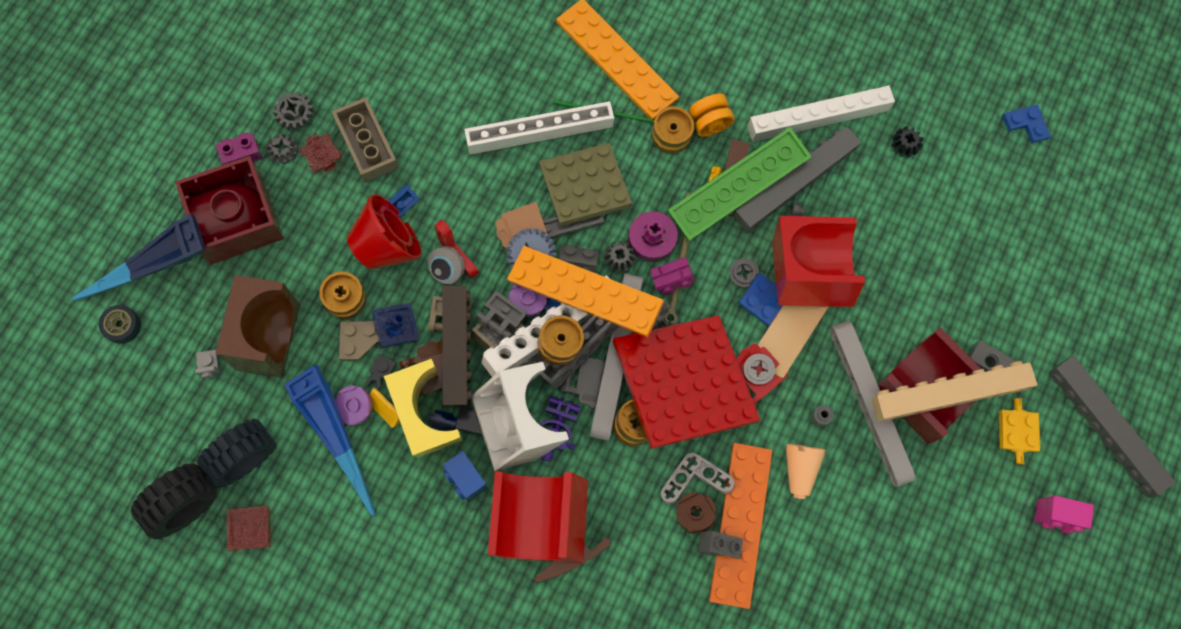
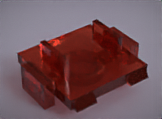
M317 133L305 139L307 144L299 149L301 154L310 163L309 167L315 173L322 169L327 172L336 167L335 162L342 157L339 149L336 150L331 142L332 138L328 133L318 137Z

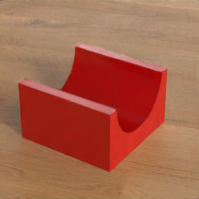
M495 472L488 555L506 560L583 563L588 480L572 472H564V476L530 477Z

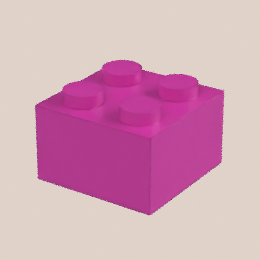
M1055 495L1038 499L1035 523L1042 524V528L1046 529L1059 528L1061 532L1067 534H1074V532L1082 533L1083 530L1091 529L1094 505Z

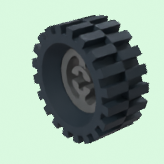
M258 419L246 420L243 424L239 423L235 428L227 430L224 435L218 436L216 441L211 442L208 448L204 449L201 452L202 454L198 456L197 463L215 487H225L228 484L234 483L237 479L240 480L244 475L251 473L255 467H259L261 462L266 461L269 458L268 456L274 452L277 444Z

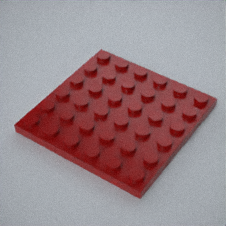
M719 315L653 329L648 337L635 333L613 339V345L650 449L760 421Z

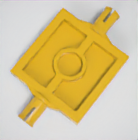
M1014 398V410L999 411L1000 449L1015 452V464L1022 465L1024 464L1025 452H1040L1039 413L1022 410V398Z

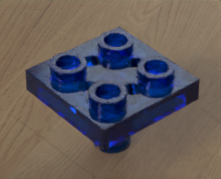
M410 303L372 310L380 348L419 341L420 338Z

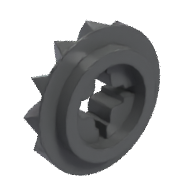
M285 134L275 135L272 140H269L268 146H266L269 157L279 163L290 161L297 152L296 142L291 136ZM283 142L284 147L287 148H283L280 154V151L277 147H280Z
M746 258L736 260L729 269V277L733 284L738 285L739 288H748L759 273L758 266L752 260ZM742 268L745 272L749 273L746 276V280L743 277V275H738L739 273H741Z

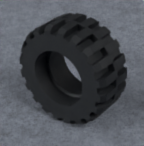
M193 463L183 464L181 467L178 466L172 471L164 473L163 476L158 477L152 484L144 488V491L139 493L137 499L133 501L131 514L149 538L156 540L169 537L171 534L177 533L182 528L190 525L192 521L199 518L212 505L213 500L217 496V487L213 485L199 465Z

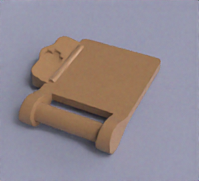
M536 202L503 213L501 215L502 219L497 220L495 223L497 237L502 241L505 248L508 247L509 241L521 230L528 228L538 229L548 235Z

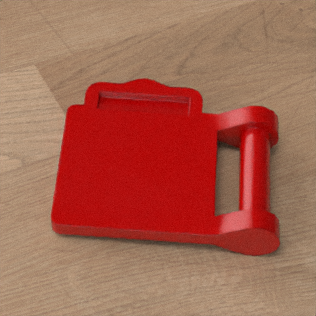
M752 344L749 348L741 350L736 359L746 385L756 395L752 399L755 405L788 377V373H786L783 379L774 374L773 378L765 384L755 385L748 381L744 375V364L750 356L764 354L771 358L775 368L779 365V362L765 347L760 348L757 344ZM761 362L757 367L753 368L757 371V377L761 372H765L761 367Z

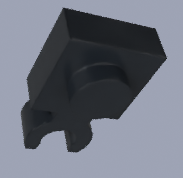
M378 354L370 369V373L374 375L367 379L366 386L370 387L372 382H377L375 388L379 391L382 387V379L385 380L384 376L392 374L397 365L396 362Z

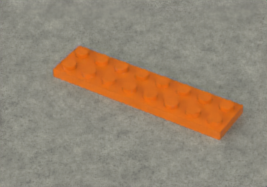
M733 443L728 475L733 478L735 487L731 493L725 494L719 533L742 538L743 543L740 559L723 556L715 557L709 602L750 609L772 450L738 443ZM727 480L726 487L728 488L730 487L729 480Z

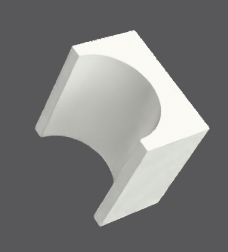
M543 362L499 371L471 395L494 471L535 461L569 439L566 431L554 432L540 426L528 411L525 400L526 387L530 381L545 370Z

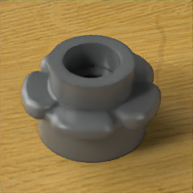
M793 203L789 216H803L804 208L802 203Z

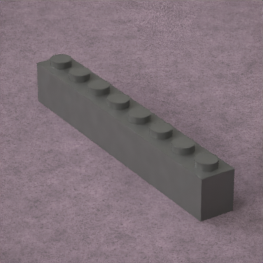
M845 127L843 130H836L831 135V139L823 140L818 145V149L809 151L812 156L811 159L736 209L733 218L746 233L750 232L856 151L862 142L848 127Z
M1075 356L1064 360L1049 371L1052 380L1062 388L1064 395L1074 403L1078 413L1086 418L1090 428L1098 433L1102 443L1113 452L1115 459L1125 467L1127 474L1137 482L1143 494L1149 498L1159 496L1176 483Z

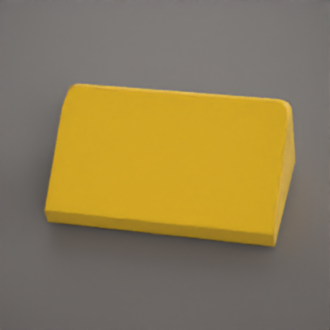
M373 388L370 393L372 408L392 428H395L400 423L395 407L376 388Z

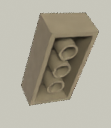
M366 97L331 111L364 183L399 169L393 152Z

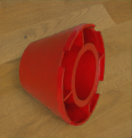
M373 194L368 198L347 235V243L350 250L361 264L371 270L417 260L420 258L422 250L416 234L409 223H404L397 215L400 213L397 208L378 194Z

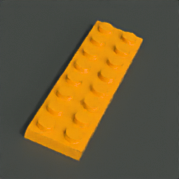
M585 0L578 1L556 19V23L649 119H655L662 109L672 106L679 100V96Z
M523 246L507 278L510 283L645 337L649 336L664 304L663 299L526 246Z

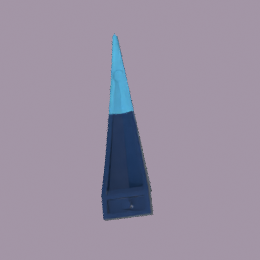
M190 214L173 222L139 252L112 272L75 295L72 299L77 301L191 261L193 257L206 252L196 217Z

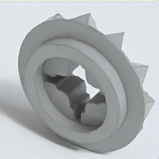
M754 354L744 364V375L748 381L755 385L765 384L774 376L775 365L767 355ZM761 362V367L765 372H761L757 377V371L753 368L757 367Z

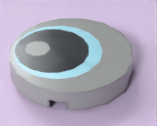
M441 246L432 251L428 259L429 271L438 282L444 284H452L458 281L464 274V260L462 256H459L458 251L452 247Z

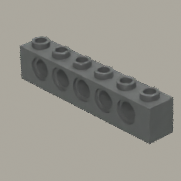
M592 316L581 327L583 329L584 341L577 357L566 365L557 366L546 362L544 364L545 370L540 373V376L556 390L619 326Z

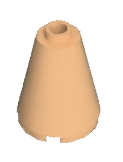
M786 444L790 493L794 494V498L805 499L806 496H810L826 449Z

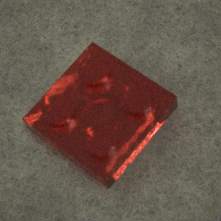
M269 506L227 510V551L271 547Z

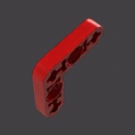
M440 220L434 225L439 242L442 246H449L458 251L457 253L464 260V272L473 279L479 274L478 269L455 243L450 227L444 220Z

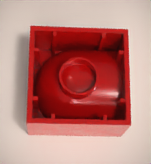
M779 217L772 239L778 305L855 306L865 284L864 276H855L853 269L852 246L857 225L856 218Z

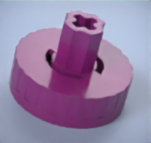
M654 211L645 212L636 217L631 224L628 234L629 247L633 248L634 255L643 261H662L671 255L676 246L677 228L671 218L665 214ZM644 238H645V240H646L648 243H650V244H657V243H659V244H658V245H649V244H647V243L644 241Z

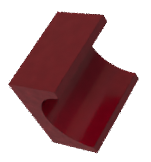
M940 327L926 337L877 384L880 391L889 390V392L897 391L896 388L908 385L909 388L916 387L915 384L924 381L932 384L935 383L934 380L946 377L947 380L954 379V375L965 373L966 376L973 375V371L980 370L981 368ZM976 401L902 418L927 444H930L949 433L947 431L948 428Z

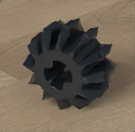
M907 126L903 129H898L892 137L893 142L891 146L896 147L894 153L900 152V157L906 154L907 158L917 155L923 147L922 142L924 138L919 137L921 131L915 132L914 127L909 130Z

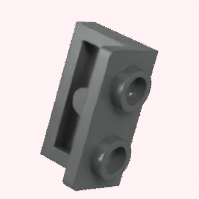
M561 245L559 260L595 273L599 251Z

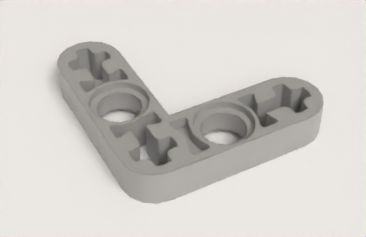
M689 453L683 458L663 487L661 497L666 504H675L695 476L722 494L731 493L734 490L735 484L730 475L701 456ZM694 459H696L697 465H692L690 467L689 471L691 472V474H689L686 471L689 467L688 460L693 461ZM706 469H712L715 472L712 478L704 477L703 473ZM679 474H684L687 476V480L685 483L679 484L676 482V477ZM718 474L721 475L719 478L723 482L729 480V488H722V483L717 480ZM673 483L677 487L673 492L675 497L667 499L666 492L670 493L674 487L671 485Z

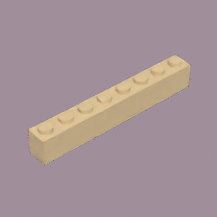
M1022 361L1011 363L1010 367L1006 368L1003 365L992 367L991 371L987 372L984 369L973 371V375L969 376L961 373L954 375V379L947 380L946 377L934 380L935 383L932 384L924 381L915 384L916 387L909 388L906 385L896 388L897 391L889 392V390L879 391L877 396L872 398L877 420L882 422L1028 390L1037 386L1036 378L1030 362L1023 364Z

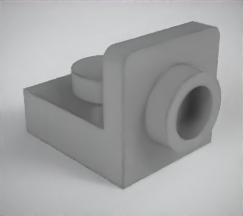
M216 350L196 353L198 369H195V374L202 377V379H210L214 375L220 374L219 356L215 354Z

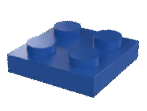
M761 273L755 276L737 303L766 326L771 324L783 306L778 305L776 284Z

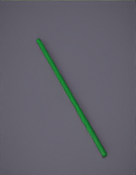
M553 100V104L572 108L583 107L582 105ZM613 112L614 116L654 123L655 120Z

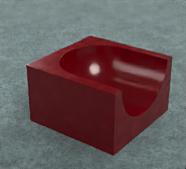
M251 156L175 181L186 216L192 214L196 217L206 248V252L201 255L211 265L284 239L262 174Z

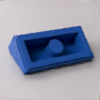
M403 185L388 201L400 212L397 215L401 217L420 198L408 185Z

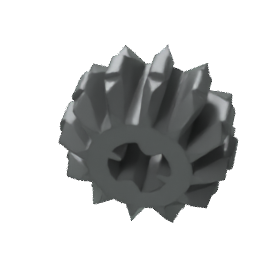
M620 240L618 245L612 242L611 247H606L605 251L607 253L603 255V258L606 259V266L611 265V271L617 268V273H620L622 268L627 272L628 266L633 267L634 263L632 261L635 260L636 256L632 254L634 253L633 248L628 249L629 243L623 246ZM619 254L623 256L622 258L620 257V259L616 258V256H619Z

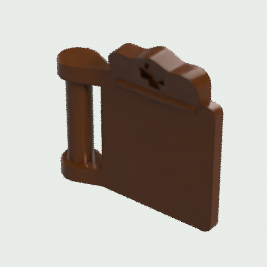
M443 340L438 342L429 341L426 345L420 346L417 349V357L399 362L400 367L405 369L411 367V365L432 359L438 375L431 378L424 385V389L420 391L419 397L443 389Z

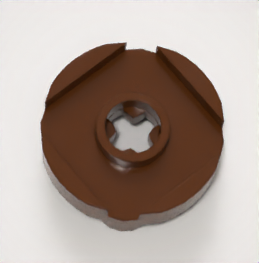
M696 492L688 493L678 502L676 518L679 525L687 530L688 533H701L708 530L715 522L716 507L710 497ZM692 509L701 510L700 516H692Z

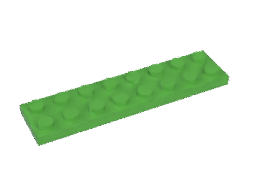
M789 127L668 209L667 212L686 239L691 241L811 159L812 156L791 127Z

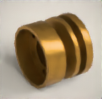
M629 400L617 412L612 428L619 442L626 446L635 447L644 444L648 440L634 401ZM632 422H635L636 428L632 427Z

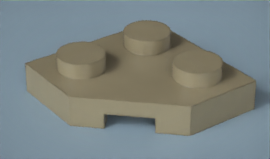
M341 321L339 360L360 361L371 348L375 347L380 342V321Z

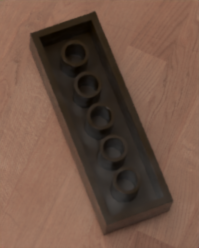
M442 286L443 408L467 407V403H471V389H467V383L471 381V369L467 370V364L471 362V350H467V344L471 342V330H467V325H470V311H467L466 306H470V291H466V286Z

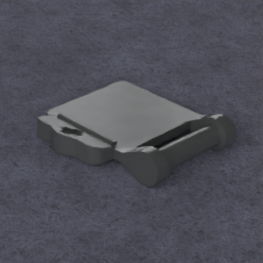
M588 357L580 365L576 388L571 386L572 373L563 382V385L560 386V391L579 395L580 404L596 408L606 361Z

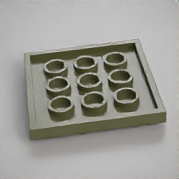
M610 143L539 161L560 226L632 207L630 196Z

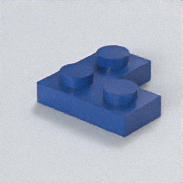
M1038 105L1006 112L1002 115L1008 132L1025 128L1031 144L1048 140L1051 137Z

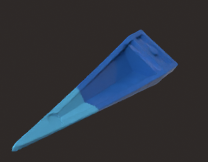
M313 365L284 385L294 405L324 442L350 480L369 513L374 516L376 512L330 385L326 383L319 366Z

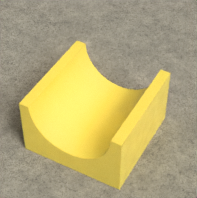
M432 359L384 376L411 453L418 458L463 441L458 429L453 431L434 430L426 426L419 415L418 398L420 391L431 378L438 375Z

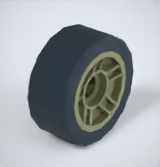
M115 305L103 312L98 325L100 332L105 338L114 343L124 344L136 338L140 332L141 321L132 309L124 305Z

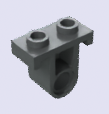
M715 531L701 532L698 553L740 559L743 539Z

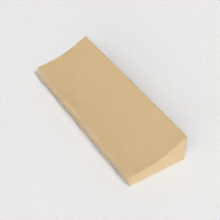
M782 306L758 343L760 348L765 347L779 362V365L775 368L774 374L781 379L784 378L829 306Z

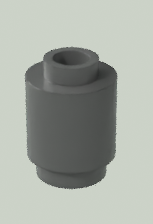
M826 405L818 406L811 412L810 421L816 427H825L833 420V411Z

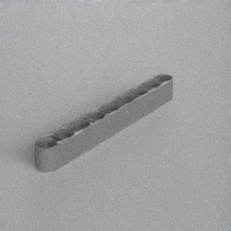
M625 273L622 284L641 291L643 277ZM620 326L611 334L590 437L607 441L610 439L623 377V370L612 341L616 337L632 334V331Z
M848 320L830 326V334L892 484L895 487H899L915 481V473L893 420L882 422L877 420L872 398L877 396V392L880 389L852 323Z

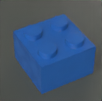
M463 451L443 464L445 470L442 472L450 484L455 482L457 486L454 490L461 500L466 498L469 502L488 489L486 483Z

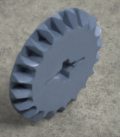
M528 228L521 230L513 236L507 247V259L511 268H513L523 246L527 247V244L531 249L556 258V248L553 240L545 232L538 229Z

